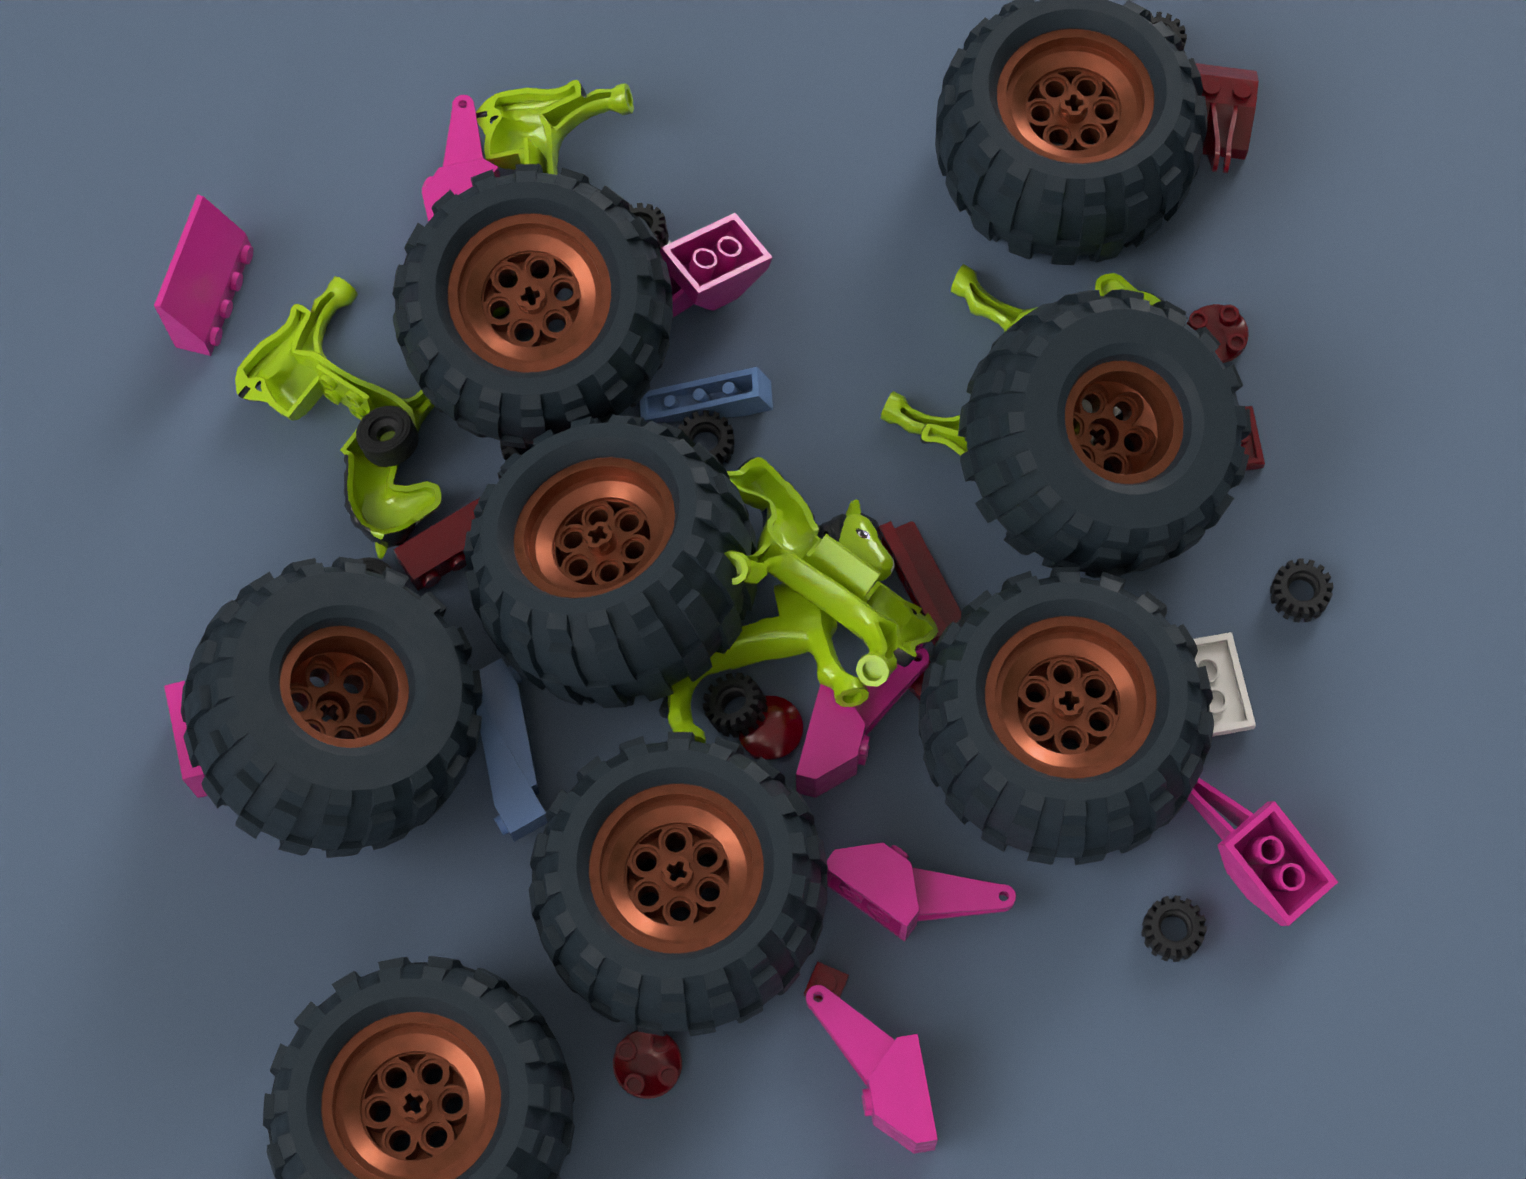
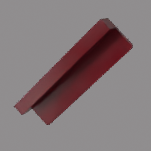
M889 521L879 526L882 539L881 544L892 556L895 565L894 570L912 604L922 608L924 614L929 613L936 623L938 633L931 640L935 646L945 628L952 622L957 623L960 620L961 610L915 523L910 521L894 528L892 522Z

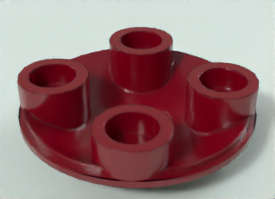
M1212 304L1201 307L1191 313L1187 325L1194 330L1206 327L1221 343L1219 348L1215 350V353L1222 363L1237 358L1247 345L1249 337L1247 324L1239 314V310L1231 304Z
M765 696L768 710L762 713L766 718L763 722L756 721L759 725L758 729L754 730L752 726L748 728L749 735L744 736L740 731L739 741L755 759L759 760L760 757L766 760L779 759L788 755L800 745L803 734V721L798 709L788 700L778 696Z
M636 1030L628 1034L617 1044L613 1057L614 1075L619 1085L635 1097L642 1099L660 1097L675 1086L681 1075L682 1055L680 1049L668 1034L660 1036Z

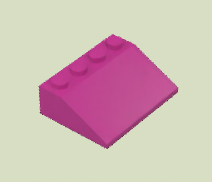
M201 195L196 196L154 307L176 348L211 356L214 347L218 346L221 342L225 318L228 319L232 313V299L235 291L238 292L241 289L243 283L242 273L245 265L250 264L252 260L253 247L246 233Z

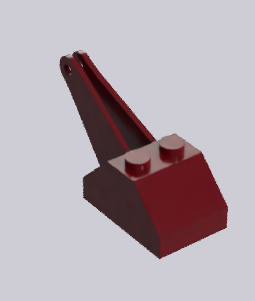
M1196 63L1202 80V96H1205L1207 106V134L1202 154L1207 155L1212 172H1217L1219 158L1224 157L1222 172L1228 173L1231 158L1245 160L1248 153L1259 80L1257 71Z

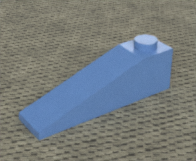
M758 367L650 390L640 400V414L647 423L650 421L663 423L683 421L687 416L692 419V413L698 411L699 416H702L703 410H709L710 416H713L715 411L719 413L720 418L741 417L773 410L771 380Z
M500 658L479 670L483 692L482 704L535 795H538L540 789L522 697L518 687L522 680L518 672L511 665L507 667L503 659Z
M481 704L477 709V715L482 716L480 732L494 806L498 813V816L493 819L502 835L504 836L509 833L515 842L547 824L546 812L485 707Z

